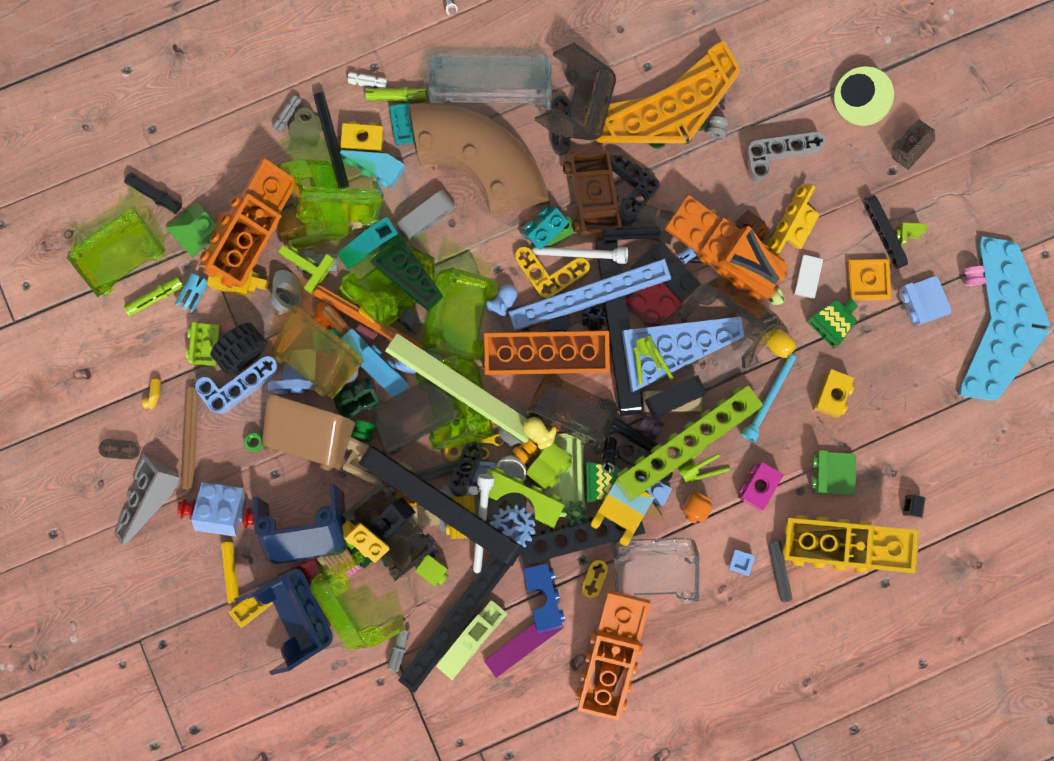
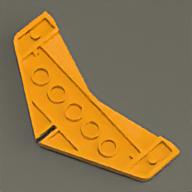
M721 41L709 49L707 55L668 88L647 97L602 106L600 104L591 105L581 109L580 113L593 138L600 143H686V139L679 127H682L687 138L691 141L738 77L739 65L726 42Z

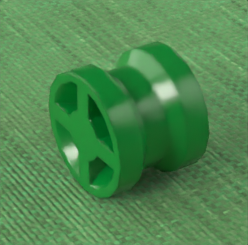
M355 420L356 427L351 436L371 441V432L375 429V425Z

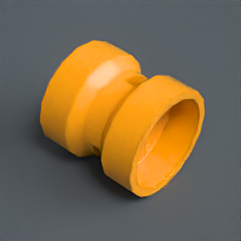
M529 440L526 443H522L519 447H515L512 452L526 466L530 462V458L536 456L540 450Z

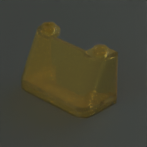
M296 305L290 310L271 351L274 353L272 358L282 365L285 362L316 386L313 390L321 397L327 395L331 399L336 396L364 362L347 343Z

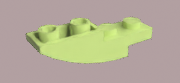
M491 600L464 630L436 667L453 680L507 616V613Z

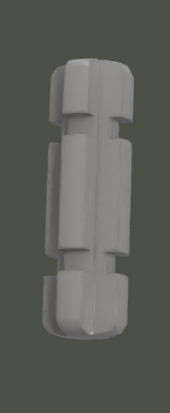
M291 96L289 104L285 105L278 116L279 119H276L272 125L275 130L283 132L286 127L285 124L289 123L296 112L295 109L302 103L299 97Z

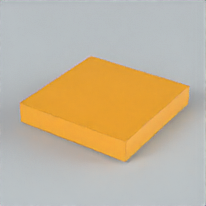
M849 259L847 261L849 299H891L889 259Z

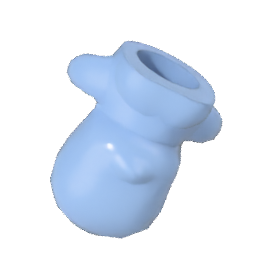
M502 285L497 291L496 298L492 301H486L487 310L505 318L507 316V308L512 307L517 298V290L511 285Z

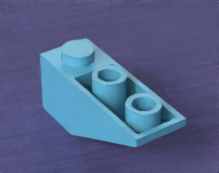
M341 150L340 152L343 158L342 161L350 167L356 166L360 169L359 172L368 178L370 176L377 179L376 182L384 188L390 187L394 189L406 170L405 164L387 153Z

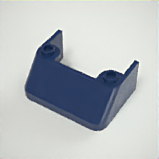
M330 484L331 505L318 509L315 515L316 524L276 530V522L269 516V504L257 496L253 497L254 529L265 558L273 564H281L343 553L348 546V542L343 537L344 532L342 525L346 523L344 492L335 484Z
M299 569L287 571L234 598L235 602L254 597L261 605L273 602L290 637L281 647V654L285 662L269 671L270 675L292 670L332 643V631L304 573Z

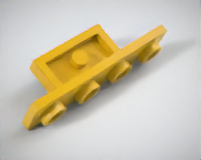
M801 184L796 189L791 203L787 206L784 216L777 224L772 238L767 243L768 250L771 253L779 255L786 241L794 248L802 249L820 215L807 205L815 189L813 184Z

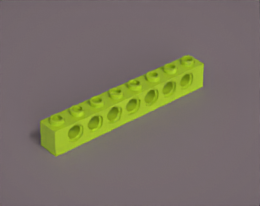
M749 385L744 389L738 387L731 393L732 397L726 400L723 398L716 403V409L710 412L708 409L699 416L700 420L696 423L692 420L683 427L685 431L679 435L677 432L667 438L668 443L664 446L661 444L655 446L650 450L652 454L647 458L644 455L634 462L635 466L629 470L626 467L617 474L619 478L615 483L628 501H633L758 411L763 406V403ZM732 404H737L740 407V411L734 410ZM716 415H721L724 418V423L719 422ZM700 426L706 427L709 434L702 433ZM684 438H690L693 445H687L684 442ZM668 449H673L677 456L671 457L668 454ZM651 461H657L660 464V469H655ZM635 473H641L644 476V481L637 480Z

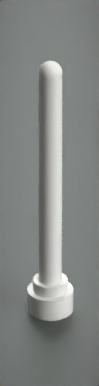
M536 247L532 248L534 255L613 259V261H617L620 264H626L628 261L627 247H618L613 251L543 247L541 250Z
M481 474L478 475L477 485L481 490L478 516L486 521L489 491L494 486L495 477ZM475 543L473 571L479 573L482 568L483 548Z

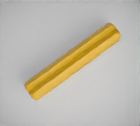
M222 542L221 550L227 602L230 604L237 603L234 598L239 596L233 542Z

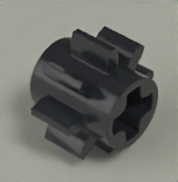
M591 306L587 309V312H582V325H587L589 330H600L602 326H606L607 313L606 311L602 312L600 307Z

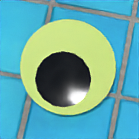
M865 66L852 69L839 80L834 93L835 106L841 117L851 124L858 126L875 124L882 120L892 108L894 102L892 82L884 72L874 67Z

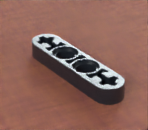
M874 194L864 198V207L893 266L896 269H900L908 265L907 256L878 198Z

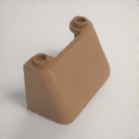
M269 394L266 402L261 445L265 446V451L274 454L278 450L320 463L319 468L332 471V468L340 470L355 422L332 412Z

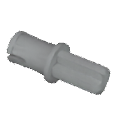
M397 629L387 666L389 670L399 671L403 654L407 652L405 649L411 632Z

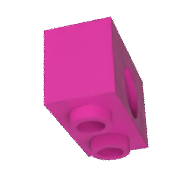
M761 462L758 465H753L749 472L751 478L748 483H743L738 493L741 494L740 500L759 511H764L784 474ZM757 480H761L764 483L762 491H758L755 488Z

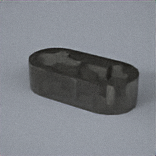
M105 439L98 447L100 455L111 459L134 460L140 454L139 445L136 442L127 440ZM110 443L112 447L117 448V451H110L108 454V451H105V447H108ZM131 445V448H134L135 451L130 453V456L127 452H122V448H129Z

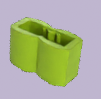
M554 441L551 446L544 448L526 474L544 489H549L550 487L553 489L560 481L558 477L561 472L568 471L572 466L573 462L571 460L573 456Z

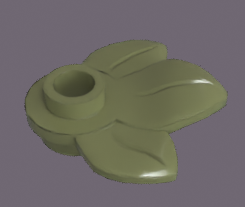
M299 108L295 112L294 121L289 125L290 138L292 141L302 138L308 145L316 146L319 141V132H323L320 118L318 115H314L308 108ZM301 116L307 117V121H303Z

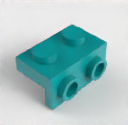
M550 205L542 207L538 211V215L533 220L526 222L523 230L520 232L524 239L531 241L539 250L548 244L568 224V221L556 207Z

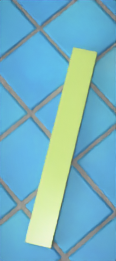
M398 333L386 349L387 353L524 443L529 440V437L523 431V424L527 418Z

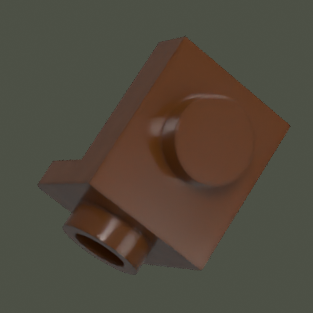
M749 210L735 222L736 227L739 229L747 226L751 227L760 241H763L769 233L765 221Z

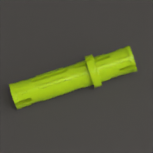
M408 86L399 89L366 88V101H404V103H409V101H427V89L409 88Z
M177 275L170 281L158 284L157 288L125 304L124 309L131 317L163 298H169L170 294L183 288L184 284Z

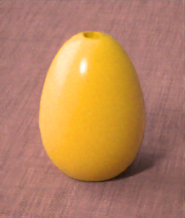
M770 328L765 332V342L775 355L787 358L796 349L795 340L785 331Z

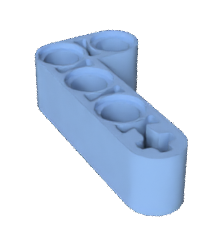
M265 356L221 389L212 379L207 377L200 378L195 385L196 391L210 410L218 414H224L275 377L280 371V365L274 358ZM267 363L271 364V371L267 370ZM257 370H261V373H263L264 376H262ZM256 374L257 381L254 384H249V376ZM205 383H210L211 390L207 393H204L203 385ZM239 386V395L233 397L231 394L232 389ZM218 399L223 400V406L220 409L215 408V402Z

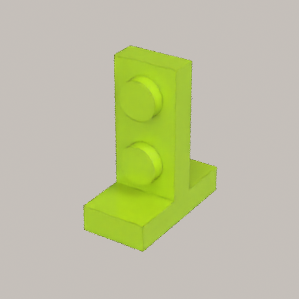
M282 245L278 251L281 256L312 275L304 287L305 291L311 295H314L315 288L322 283L336 262L334 258L326 254L317 268V263L309 257L303 259L299 256L300 252L292 246L287 248Z

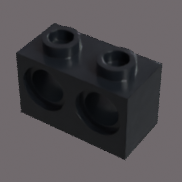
M401 497L391 503L367 528L385 542L416 512Z

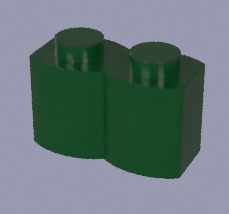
M370 378L360 379L351 387L342 388L336 396H332L340 416L345 418L353 417L361 409L371 408L379 402L378 394Z

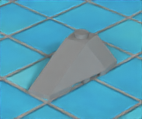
M143 454L134 472L133 479H136L133 491H128L127 509L122 510L115 536L122 545H126L169 499L179 483L180 477L171 467L147 454Z

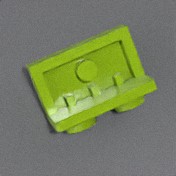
M192 321V326L188 328L190 347L186 349V359H188L189 363L204 366L218 365L210 356V352L220 339V325L201 324Z

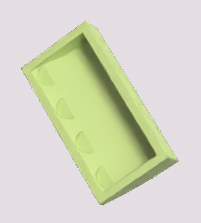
M556 434L554 441L573 456L571 460L573 464L568 471L561 472L558 477L560 481L553 489L551 487L549 489L541 487L543 489L542 494L549 497L551 494L562 498L561 503L565 504L559 517H586L584 434Z

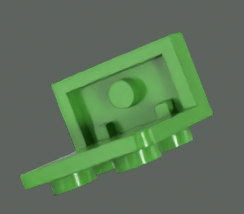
M824 450L814 452L812 456L814 476L811 478L813 493L853 495L856 490L855 454L830 453Z

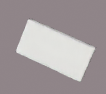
M808 255L802 256L794 295L810 299L815 298L823 259Z

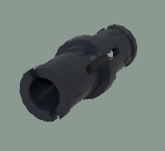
M608 437L604 440V449L601 452L603 460L601 468L605 473H609L610 467L611 473L615 471V461L617 460L618 453L616 451L617 440L614 437H609V443Z

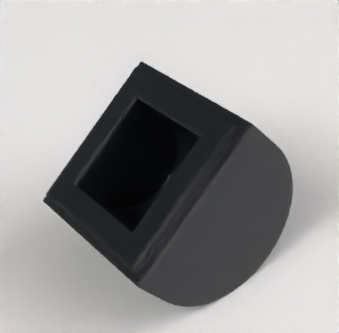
M906 495L903 516L923 518L926 497Z

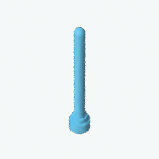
M794 353L787 357L752 424L745 427L741 433L747 440L757 441L760 431L758 428L796 360Z

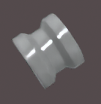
M711 116L709 118L710 127L707 129L706 134L713 138H726L727 132L725 129L729 124V120L724 117Z

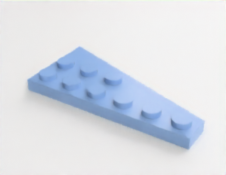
M733 317L623 330L622 338L631 393L667 375L662 365L661 370L657 369L651 355L643 357L640 354L643 384L639 385L636 355L633 348L637 347V340L651 336L672 373L745 337L742 318Z

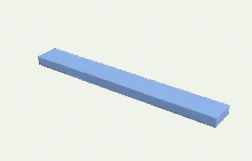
M665 259L509 311L514 331L517 332L671 280V276Z

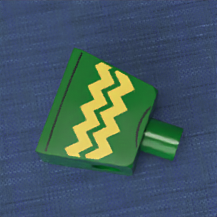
M848 299L843 305L838 300H835L806 322L834 349L841 344L856 323L857 319L852 313L858 308V305L852 299Z
M585 463L586 503L605 500L618 478L617 474L620 472V467L615 466V471L612 473L610 467L609 473H605L602 471V464Z

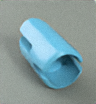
M195 273L190 274L175 302V305L179 306L189 289L190 291L182 305V309L186 310L195 293H197L189 309V312L192 314L208 286V280L205 278L199 280L200 275Z

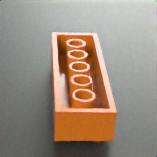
M608 330L484 333L485 375L610 373Z

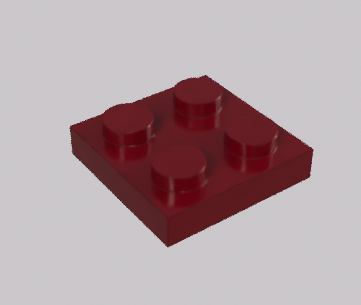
M665 282L638 290L626 300V303L648 327L660 326L683 304Z

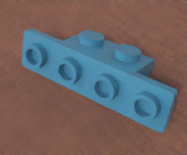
M350 328L337 341L393 398L396 399L409 386L408 382L394 370L396 368L394 363L389 359L385 361L380 356L382 352L374 344L370 346L354 329Z

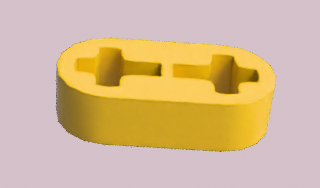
M595 560L588 568L581 588L583 595L587 598L597 597L602 589L608 573V566L604 561ZM600 563L604 572L599 573L596 579L594 578L595 570H593V566H598ZM592 580H595L594 588L597 591L588 595V590L585 587L586 585L590 586Z

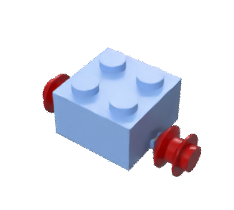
M202 482L197 501L193 500L191 503H187V499L184 498L177 507V514H180L181 519L188 515L195 531L236 537L240 521H242L245 528L248 525H253L254 528V512H251L249 507L244 513L242 512L246 500L243 488Z

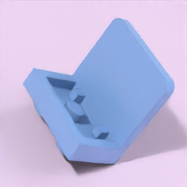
M936 276L915 284L912 282L899 289L900 298L905 304L908 318L914 327L951 313L946 295L939 278Z
M308 349L286 352L284 354L283 381L268 382V390L276 391V395L287 396L289 393L304 394V391H315L316 350Z

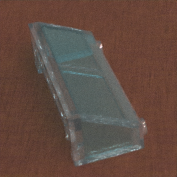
M437 53L430 57V103H531V106H535V103L541 105V110H551V57H547L545 54H537L535 56H450L445 53Z

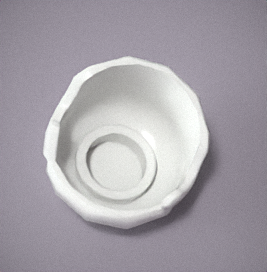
M517 456L503 457L495 466L505 471L504 476L512 479L513 476H516L524 481L526 479V466Z

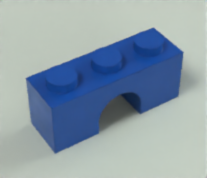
M547 563L523 569L528 593L540 591L547 598L546 604L542 608L532 610L537 633L562 628V622H565L563 609L558 610L557 606L560 596L558 588L553 589L552 581H556L553 568L549 569Z

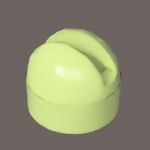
M776 288L774 295L771 297L773 301L770 303L780 305L785 302V297L781 289Z

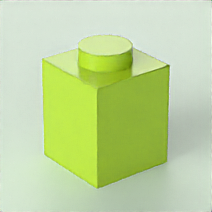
M427 554L415 571L434 586H437L438 583L442 585L449 576L446 573L449 569L429 554Z

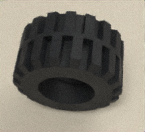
M247 322L233 328L220 338L212 348L210 356L226 375L234 374L257 359L264 351L267 341L252 323Z

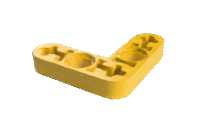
M521 247L515 253L516 263L542 299L558 295L585 277L590 269V264L586 259L577 258L549 276L531 249ZM522 252L529 254L528 261L531 265L527 269L524 268L527 266L524 259L520 260V253ZM577 263L580 265L584 264V272L578 270L574 274L576 278H573L572 273L568 269L571 268V271H574L577 268ZM533 268H538L541 271V276L537 279L530 276V271ZM562 273L567 274L570 278L566 284H561L558 281V276ZM554 279L555 284L559 287V289L557 290L556 286H554L550 290L551 294H543V286L546 285V287H550L551 285H553V282L551 280Z

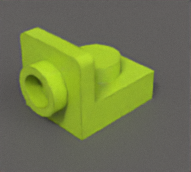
M902 223L895 229V234L901 246L906 244L907 236L910 239H917L927 232V224Z

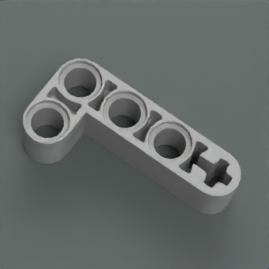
M811 132L751 142L745 152L749 178L753 182H762L770 171L769 161L818 154L826 144V137L823 133ZM791 143L798 144L800 149H793ZM771 146H777L780 152H774ZM751 149H758L760 155H754ZM755 168H761L764 174L758 175L755 172Z

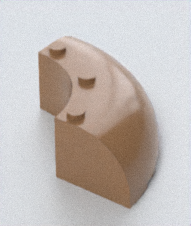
M445 103L410 104L415 142L421 166H448L473 180L484 195L490 214L550 204L545 182L534 159L523 144L502 125L486 115L457 105Z

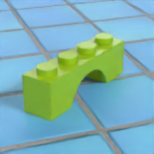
M494 467L493 470L488 469L486 474L495 477L494 486L489 491L490 498L497 501L507 493L523 494L530 499L534 506L535 519L553 528L555 527L565 504L561 503L562 498L551 494L550 497L542 494L543 489L532 485L531 488L523 485L524 480L513 476L512 479L504 476L506 472L497 467Z

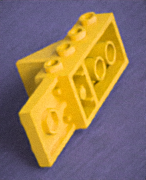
M796 515L795 518H788V523L785 525V535L787 537L783 547V555L785 560L792 561L791 565L804 566V562L813 563L812 567L825 568L826 564L834 565V570L846 571V567L855 568V572L868 573V569L916 573L919 530L873 526L870 521H859L858 524H851L848 519H837V522H829V518L816 517V520H808V516Z

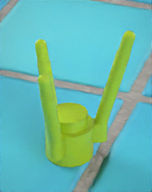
M647 336L637 340V347L633 348L636 355L639 385L643 384L640 354L643 357L651 355L657 369L661 370L662 365L670 380H673L674 377L659 353L652 337Z
M702 451L678 468L684 481L688 482L690 480L691 483L702 478L730 471V467L696 475L699 473V468L720 457V454L717 453L696 465L694 462L690 463Z

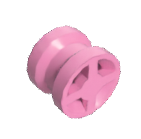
M984 266L964 269V274L967 276L966 286L987 283L983 275L985 271Z

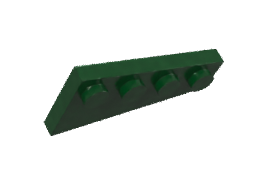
M400 234L370 260L372 266L428 312L443 298L438 287L423 269V266L416 259Z

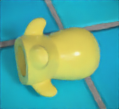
M538 417L528 418L523 424L524 433L537 444L540 450L551 446L554 442L557 432L555 426L552 429L550 427L546 428L543 421Z

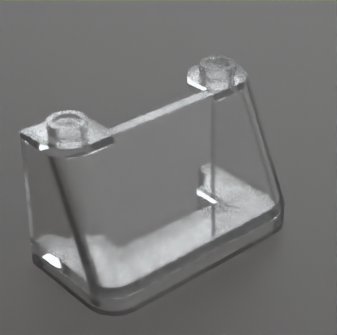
M686 537L631 539L626 546L620 544V540L612 543L614 591L632 596L676 594V597L683 603L699 601V552L693 539Z

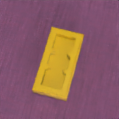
M252 597L241 601L229 610L228 613L242 629L270 607L273 602L261 605Z

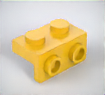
M348 520L342 525L344 539L350 545H354L363 556L368 557L374 563L389 551V546L362 523H358L355 526Z

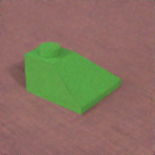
M195 202L166 228L193 258L211 243L210 238L215 232L216 223L200 204Z

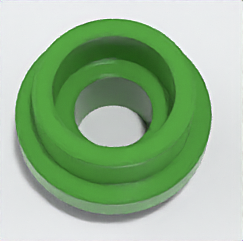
M250 432L245 436L244 446L248 451L259 452L263 449L264 446L261 445L262 434ZM254 438L258 439V444L256 446H253L251 444V441Z

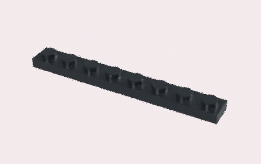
M494 555L490 558L398 679L400 683L413 693L417 691L510 568V565Z

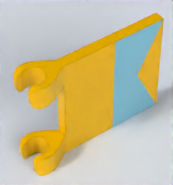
M614 483L590 525L597 529L604 517L626 529L619 541L620 544L626 546L629 544L655 497L644 492L629 502L617 484Z

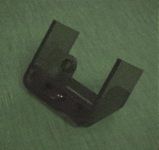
M574 42L553 52L555 58L567 65L566 79L575 87L568 115L555 108L536 116L534 121L559 137L595 140L600 138L603 133L616 83V75L611 68Z
M717 277L701 285L679 310L680 320L682 323H685L700 304L710 305L716 299L749 322L745 328L746 336L754 342L741 357L742 367L746 369L779 329L780 320L777 314L742 289L734 286L728 279Z

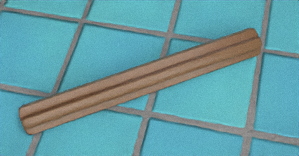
M196 387L186 388L181 483L183 489H193L198 410Z

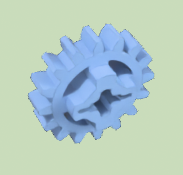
M507 505L506 511L500 508V515L494 514L495 521L490 522V524L525 548V541L531 542L530 534H535V530L532 527L536 525L534 520H531L533 518L531 513H527L524 507L519 511L518 505H515L514 509ZM520 518H522L526 522V525L523 522H520Z

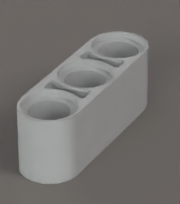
M440 190L397 223V226L406 238L412 241L448 215L456 205L444 190Z

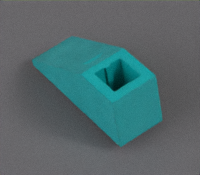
M385 217L365 230L337 254L347 270H350L381 251L398 233L389 218Z

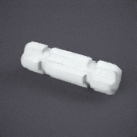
M349 72L347 80L349 84L356 85L358 83L360 86L371 88L376 86L377 89L386 88L387 79L383 77L376 78V76L361 73L358 75L355 72Z

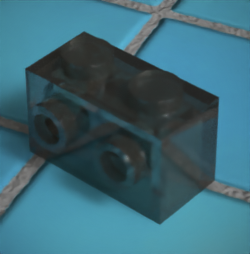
M918 119L891 148L893 160L909 170L936 141L935 130Z

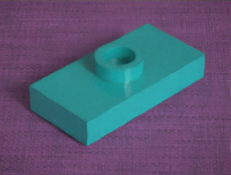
M410 104L390 105L396 146L416 143Z

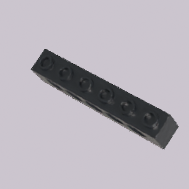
M593 517L581 520L582 524L574 526L573 522L561 525V530L554 531L553 527L541 530L542 535L534 537L533 534H530L532 541H525L526 547L521 552L523 564L528 565L618 541L626 529L623 531L618 530L613 521L604 517L601 524L606 527V533L603 536H599L596 534L595 528L590 525ZM642 521L633 536L645 534ZM578 529L586 532V539L584 541L576 540L575 532ZM559 534L566 537V544L562 547L557 546L554 541L555 537ZM537 540L545 541L546 549L543 552L535 550L534 544Z

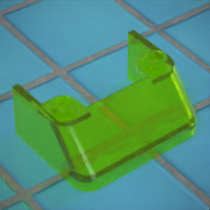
M297 159L275 165L297 180L309 178L319 216L310 218L306 223L308 236L288 241L289 246L299 251L345 238L349 234V222L333 166L330 162L325 160Z
M295 177L293 210L296 218H299L300 222L303 223L321 220L362 222L363 225L372 226L375 222L379 221L384 193L377 181H372V190L302 187L299 177Z
M360 551L316 576L310 586L313 596L347 649L352 651L376 647L405 630L403 617L398 618L381 629L378 626L369 625L361 630L340 597L350 586V579L346 571L364 561V556Z

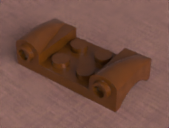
M609 150L586 155L570 153L565 162H563L562 167L563 173L567 174L568 178H572L578 214L575 220L572 221L573 231L577 232L578 236L603 234L604 229L622 228Z

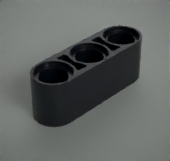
M696 375L644 401L653 419L708 393L699 375Z
M631 441L623 442L617 450L619 458L633 467L635 466L634 462L641 456L648 457L651 455V453ZM623 446H630L633 453L630 457L623 455ZM651 461L655 469L660 468V464L657 461ZM671 472L669 475H667L665 479H662L659 482L664 483L669 481L672 478L673 472Z

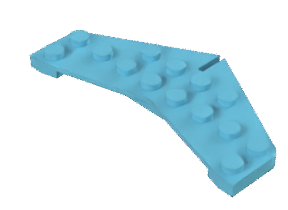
M981 236L979 238L978 251L979 258L982 259V266L985 268L984 277L987 281L985 285L990 312L989 322L969 369L961 381L958 396L993 401L1003 394L1050 332V330L1035 328L1032 325L1051 327L1019 245L1013 241Z

